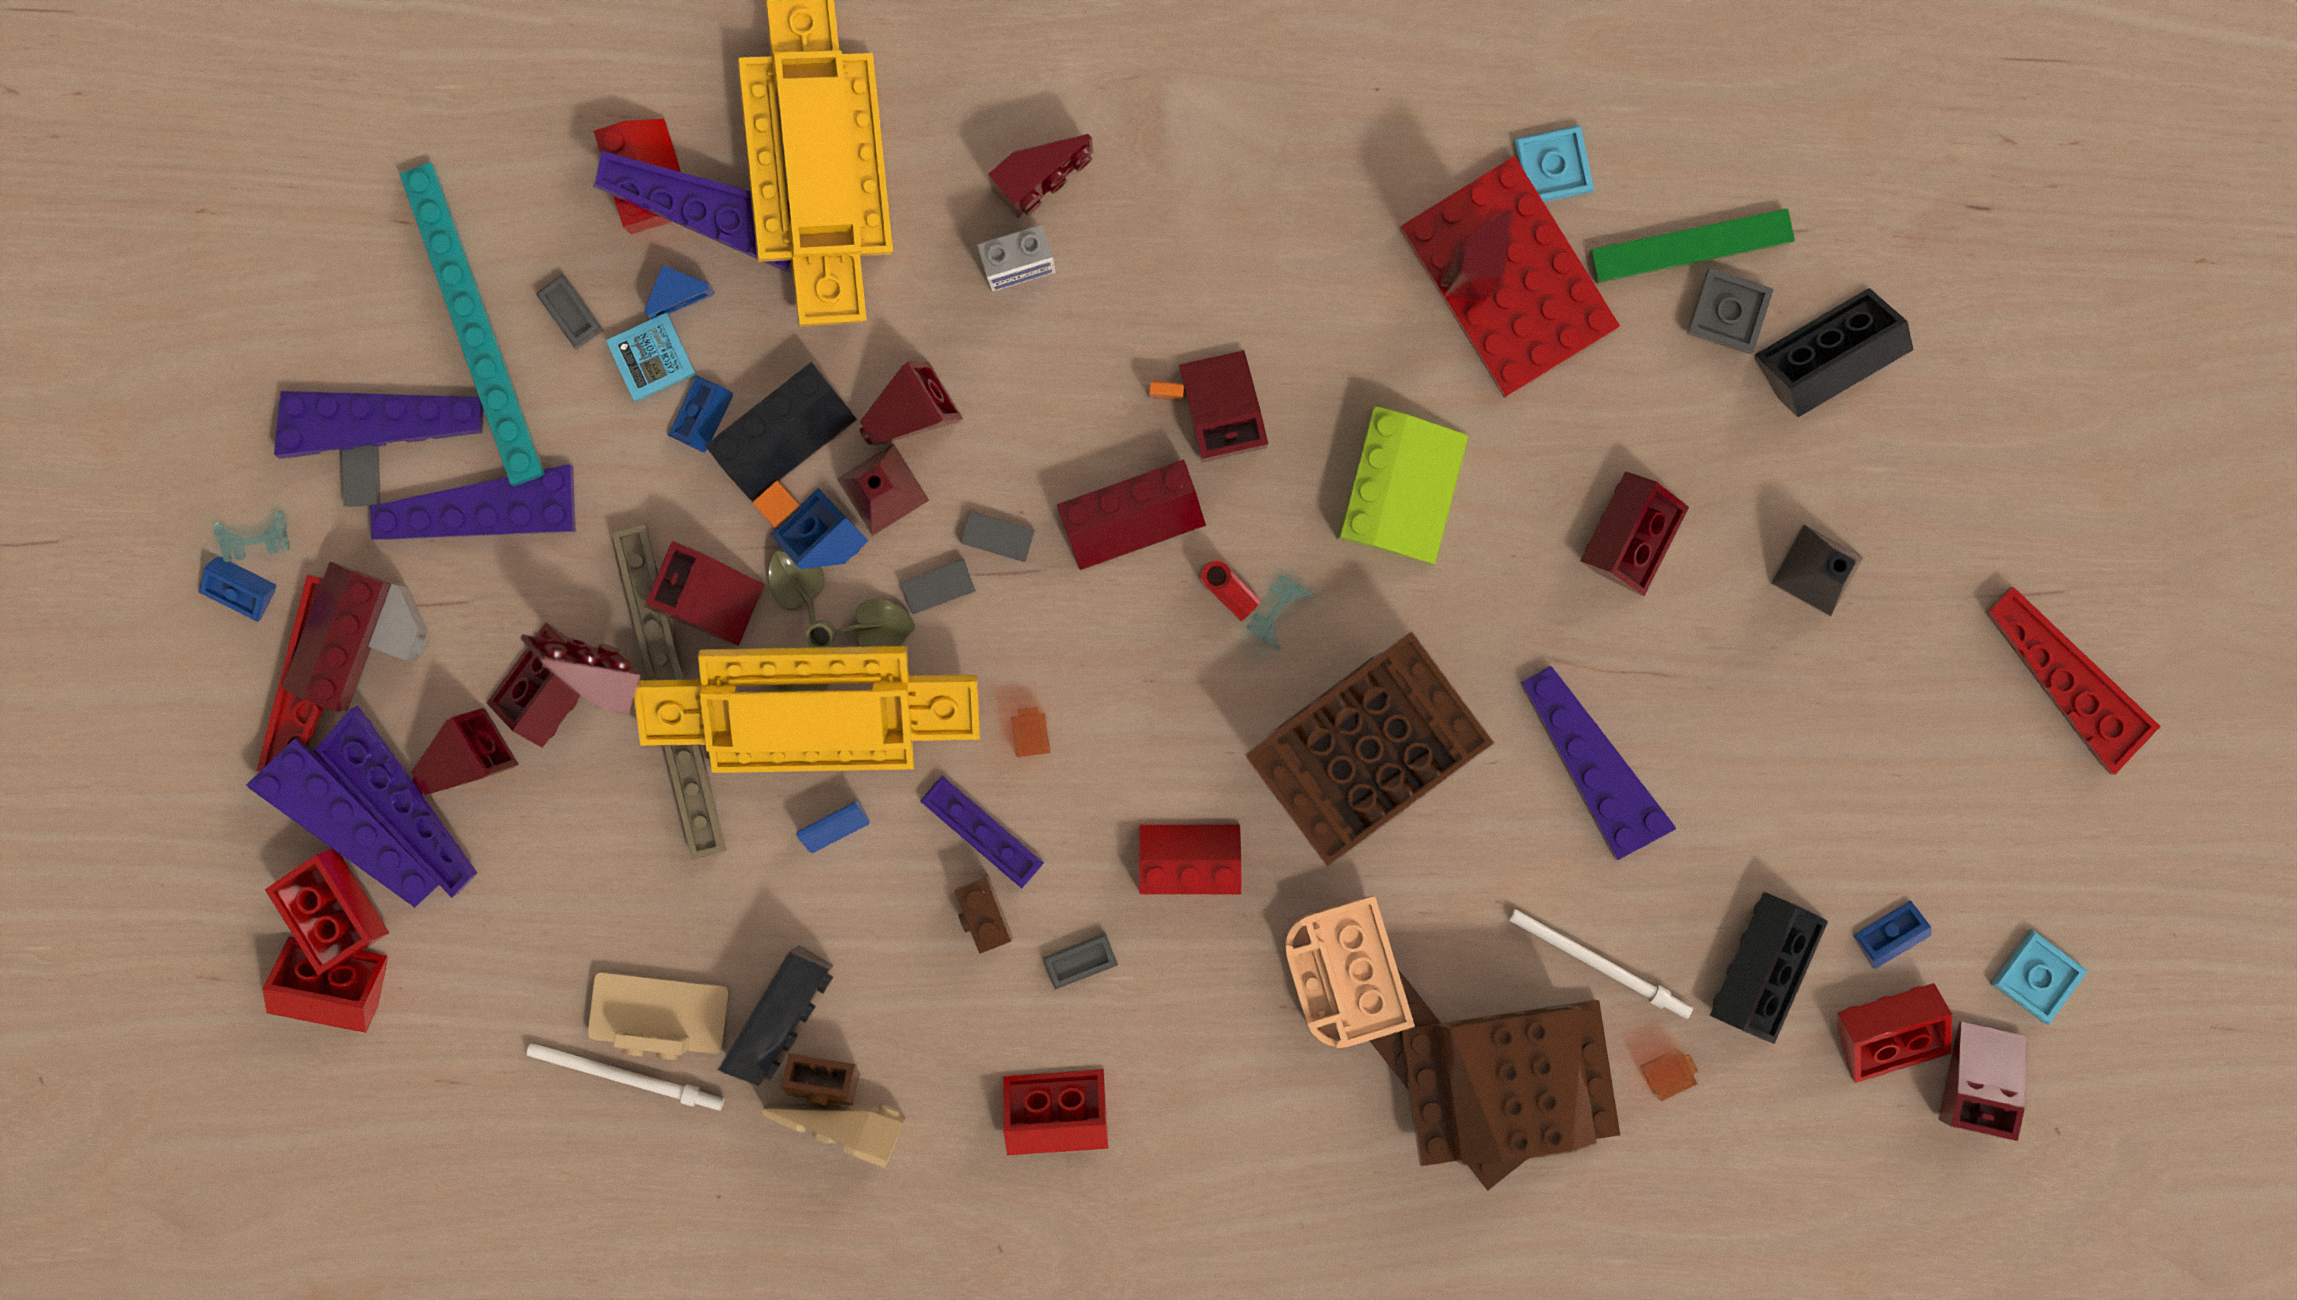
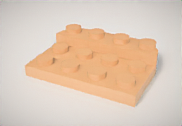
M1375 895L1313 914L1303 915L1288 928L1285 938L1286 957L1306 1023L1311 1033L1318 1040L1336 1048H1345L1415 1027Z

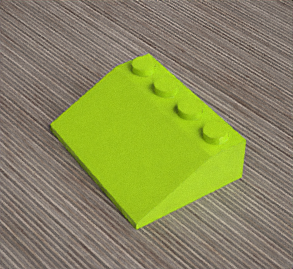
M1374 406L1367 424L1338 540L1435 565L1469 435L1408 414Z

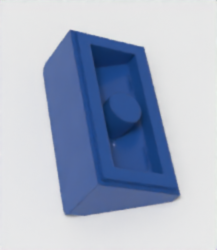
M696 376L668 436L703 453L706 452L707 448L704 445L713 439L732 400L733 393L720 385Z
M218 556L205 565L198 592L259 622L275 593L277 585Z
M856 801L797 831L796 836L809 852L814 853L867 826L870 820L861 803Z
M1909 901L1854 934V938L1871 966L1877 969L1930 937L1931 926L1913 902Z

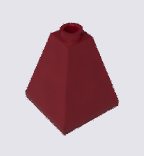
M907 362L901 366L861 419L862 427L860 428V433L869 445H878L957 423L963 417L930 362Z
M894 443L837 478L872 536L930 501ZM881 480V485L874 489L875 484Z
M481 708L453 716L446 720L412 770V781L420 793L428 795L515 768L519 763L486 709Z

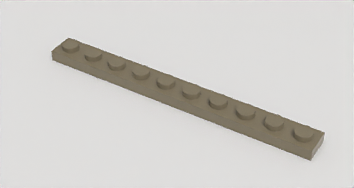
M643 524L612 532L647 679L685 680L670 618L644 608L658 574L648 527ZM664 745L691 859L727 851L701 745Z

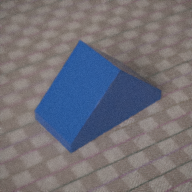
M662 265L645 307V312L648 317L653 319L666 312L668 314L676 312L713 296L715 293L708 283Z

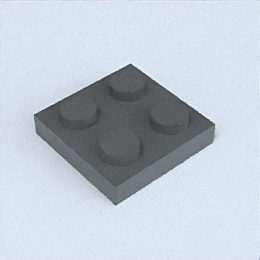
M1709 268L1706 272L1687 334L1752 354L1774 289Z

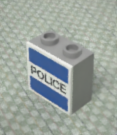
M1043 225L977 244L992 292L1056 272Z

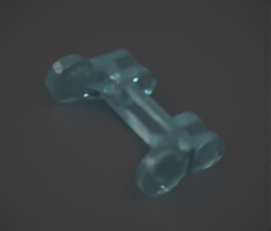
M283 511L275 512V519L272 525L263 535L241 538L230 533L221 522L215 523L213 527L215 538L220 544L222 557L225 562L232 561L230 548H233L236 560L245 559L243 545L266 541L267 550L270 554L278 552L276 539H279L282 551L290 550L286 531L287 519Z
M1282 575L1279 576L1278 580L1288 587L1285 591L1276 585H1273L1271 591L1281 598L1267 619L1258 613H1255L1252 619L1262 625L1260 630L1250 624L1246 627V629L1260 637L1264 643L1279 651L1281 646L1276 643L1275 620L1285 605L1299 598L1307 596L1313 599L1315 596L1314 593L1302 585H1297Z

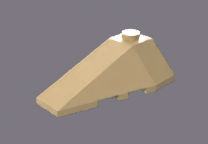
M767 1104L761 1113V1116L795 1131L805 1132L806 1129L812 1130V1136L815 1137V1140L824 1144H837L839 1142L844 1145V1153L883 1168L886 1167L893 1155L906 1119L899 1116L900 1111L888 1105H881L880 1108H877L875 1106Z

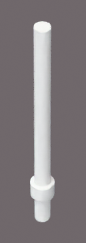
M1514 909L1509 921L1649 998V1003L1660 1009L1665 1007L1685 1019H1688L1691 1015L1693 1007L1671 996V991L1660 985L1656 987L1517 909Z
M530 1043L527 1050V1056L680 1099L681 1104L694 1107L697 1104L721 1111L724 1105L725 1098L702 1092L700 1087L686 1084L684 1087L534 1043Z

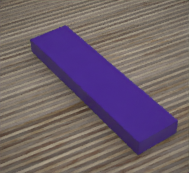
M943 775L920 800L921 803L1021 889L1044 864L1040 858Z

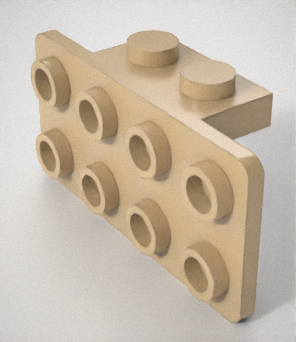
M600 972L594 978L588 1036L592 1040L614 1042L613 1048L623 1049V1054L642 1056L644 1051L656 1052V1057L660 1059L676 1060L677 1055H683L687 1051L718 1054L723 1049L729 989L719 985Z

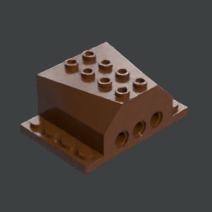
M1410 632L1383 653L1374 655L1269 733L1270 736L1246 753L1245 756L1328 867L1494 744V742L1415 635Z
M1599 1000L1417 1026L1400 1031L1419 1164L1421 1166L1454 1161L1463 1165L1512 1162L1574 1152L1597 1144L1596 1139L1620 1136Z

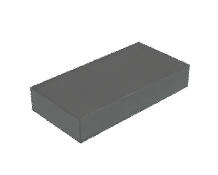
M563 274L536 293L539 300L575 349L580 348L604 330Z
M369 445L342 450L343 506L363 507L381 504L379 446Z
M970 511L961 544L1026 562L1035 530Z
M964 559L901 582L913 615L976 591Z
M1106 933L1043 957L1055 990L1118 966Z

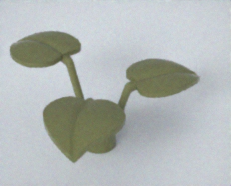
M778 550L773 553L769 565L771 592L776 601L787 609H796L805 601L809 614L808 621L811 624L805 637L807 644L811 648L829 647L837 636L854 630H859L857 637L861 647L900 646L909 634L914 631L915 623L911 616L899 605L885 599H870L860 604L856 610L858 624L835 629L833 624L827 620L817 621L810 597L818 595L823 588L824 573L822 568L800 569L785 551ZM829 684L777 686L779 692L825 691Z

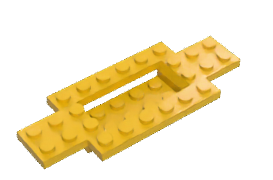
M765 0L771 56L741 57L737 61L757 262L791 260L798 327L865 323L867 318L860 256L891 255L893 253L873 53L842 54V51L839 50L834 0ZM776 90H778V99H779L780 119H781L783 148H784V158H785V168H786V178H787V188H788V198H789V208H790V218H791L790 224H789V216H788V206H787V196H786V186H785V176H784V166H783V156H782V146H781V136H780V126H779V116H778V106H777Z
M907 646L700 650L698 660L701 679L639 680L634 694L640 746L706 744V752H709L712 773L914 769L913 741L980 740L977 675L909 676ZM874 683L873 690L750 693H737L736 686Z

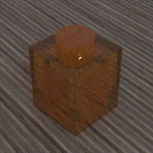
M1038 707L1018 709L1019 716L1011 717L1016 757L1051 753L1046 713H1039Z
M1674 1049L1640 1065L1653 1095L1660 1101L1698 1084L1694 1077L1698 1070L1689 1054L1684 1056V1053L1678 1049Z

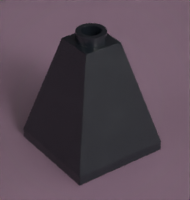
M1803 525L1771 584L1828 616H1832L1863 557Z

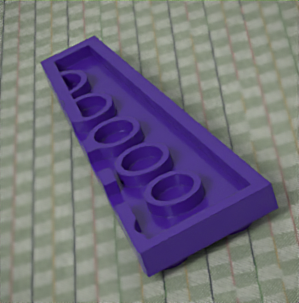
M601 152L593 187L757 259L750 191L608 152ZM787 201L789 224H790V222H791V218H790V208H789V201ZM790 260L767 261L765 263L787 271Z
M280 391L274 455L277 458L284 459L321 454L322 451L337 449L342 451L353 449V447L369 445L376 447L385 446L386 443L406 441L408 443L424 441L428 438L440 439L482 433L484 409L479 397Z
M562 465L544 469V476L515 487L510 484L508 477L370 506L371 540L576 532L573 466Z
M1552 666L1520 682L1615 860H1620L1676 830L1669 817Z
M359 706L351 708L313 752L442 889L453 898L477 875V871L373 727L370 719L366 717Z
M299 738L294 739L246 784L254 793L414 908L439 886L344 783Z

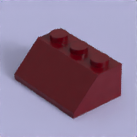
M1625 471L1620 483L1615 488L1611 501L1600 518L1590 542L1585 547L1580 562L1601 576L1639 595L1645 596L1689 507L1657 481Z
M547 622L538 632L551 635L558 641L567 642V639H569ZM527 647L486 704L512 732L543 748L547 741L555 735L558 726L566 715L574 709L581 695L542 664Z

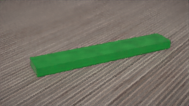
M1787 208L1590 250L1596 283L1598 284L1790 244L1795 241Z

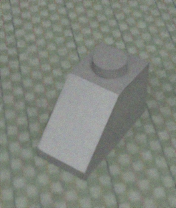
M392 583L368 647L406 661H416L417 657L423 655L427 647L428 639L425 638L427 627L409 588L401 584Z

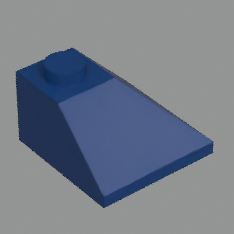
M819 488L770 534L800 569L845 564L869 541Z

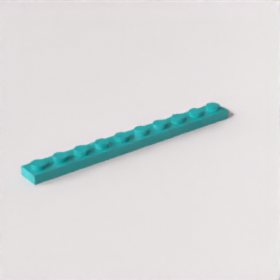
M429 162L399 173L509 482L515 487L544 476L545 471L435 165Z

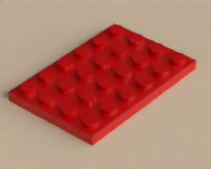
M1515 156L1400 226L1403 235L1504 398L1620 327V324ZM1513 209L1502 282L1486 301L1445 296L1446 286H1441L1443 267L1447 265V261L1450 260L1451 254H1454L1455 248H1460L1467 237L1503 210Z

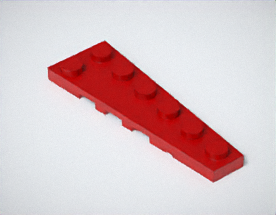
M312 575L306 576L256 771L260 772L296 738H299L308 747L325 709L322 706L305 701L282 688L323 578Z
M2009 587L1986 611L2109 774L2116 775L2161 727L2016 588Z

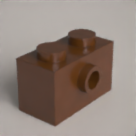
M989 876L958 887L955 890L963 911L958 914L959 920L965 933L971 931L979 954L1012 941V933Z
M788 1053L781 1087L787 1095L807 1098L806 1102L812 1105L826 1106L827 1102L853 1106L860 1072L855 1064Z

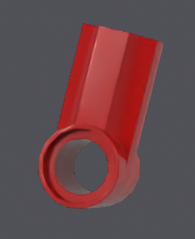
M1208 562L1200 570L1199 578L1203 587L1208 589L1240 622L1248 617L1262 602L1224 562ZM1213 566L1221 568L1224 572V580L1217 586L1211 585L1207 580V572Z

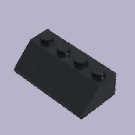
M1868 288L1755 354V359L1779 400L1792 413L1800 417L1914 349L1908 321L1873 290Z
M810 362L704 446L726 474L753 502L772 484L783 479L858 419L817 367Z
M1763 892L1761 899L1754 906L1751 922L1741 936L1740 947L1736 956L1727 968L1722 988L1713 1000V1008L1709 1016L1775 1044L1828 921L1798 905Z
M800 945L789 951L718 1070L757 1086L765 1078L771 1081L781 1063L776 1061L782 1050L789 1052L798 1037V1034L794 1032L800 1020L806 1023L813 1013L816 1005L811 1002L817 992L824 994L830 985L833 976L829 972L833 965Z

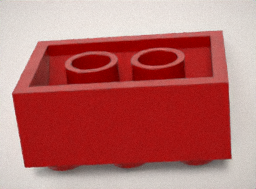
M665 119L627 120L593 130L600 154L604 151L681 172ZM613 196L622 226L631 235L672 222Z
M1140 824L1139 894L1242 895L1240 824Z
M334 849L314 855L265 888L269 898L318 976L364 951L389 934V931L341 854Z
M288 936L262 988L266 1013L366 1033L379 1005L388 958L386 955L362 951L318 976L296 939Z
M1935 983L1926 986H1916L1900 994L1884 996L1876 1001L1860 1006H1851L1844 1011L1837 1012L1838 1034L1854 1083L1951 1054L1952 1013Z
M1104 1069L1003 1076V1131L1007 1156L1109 1149Z

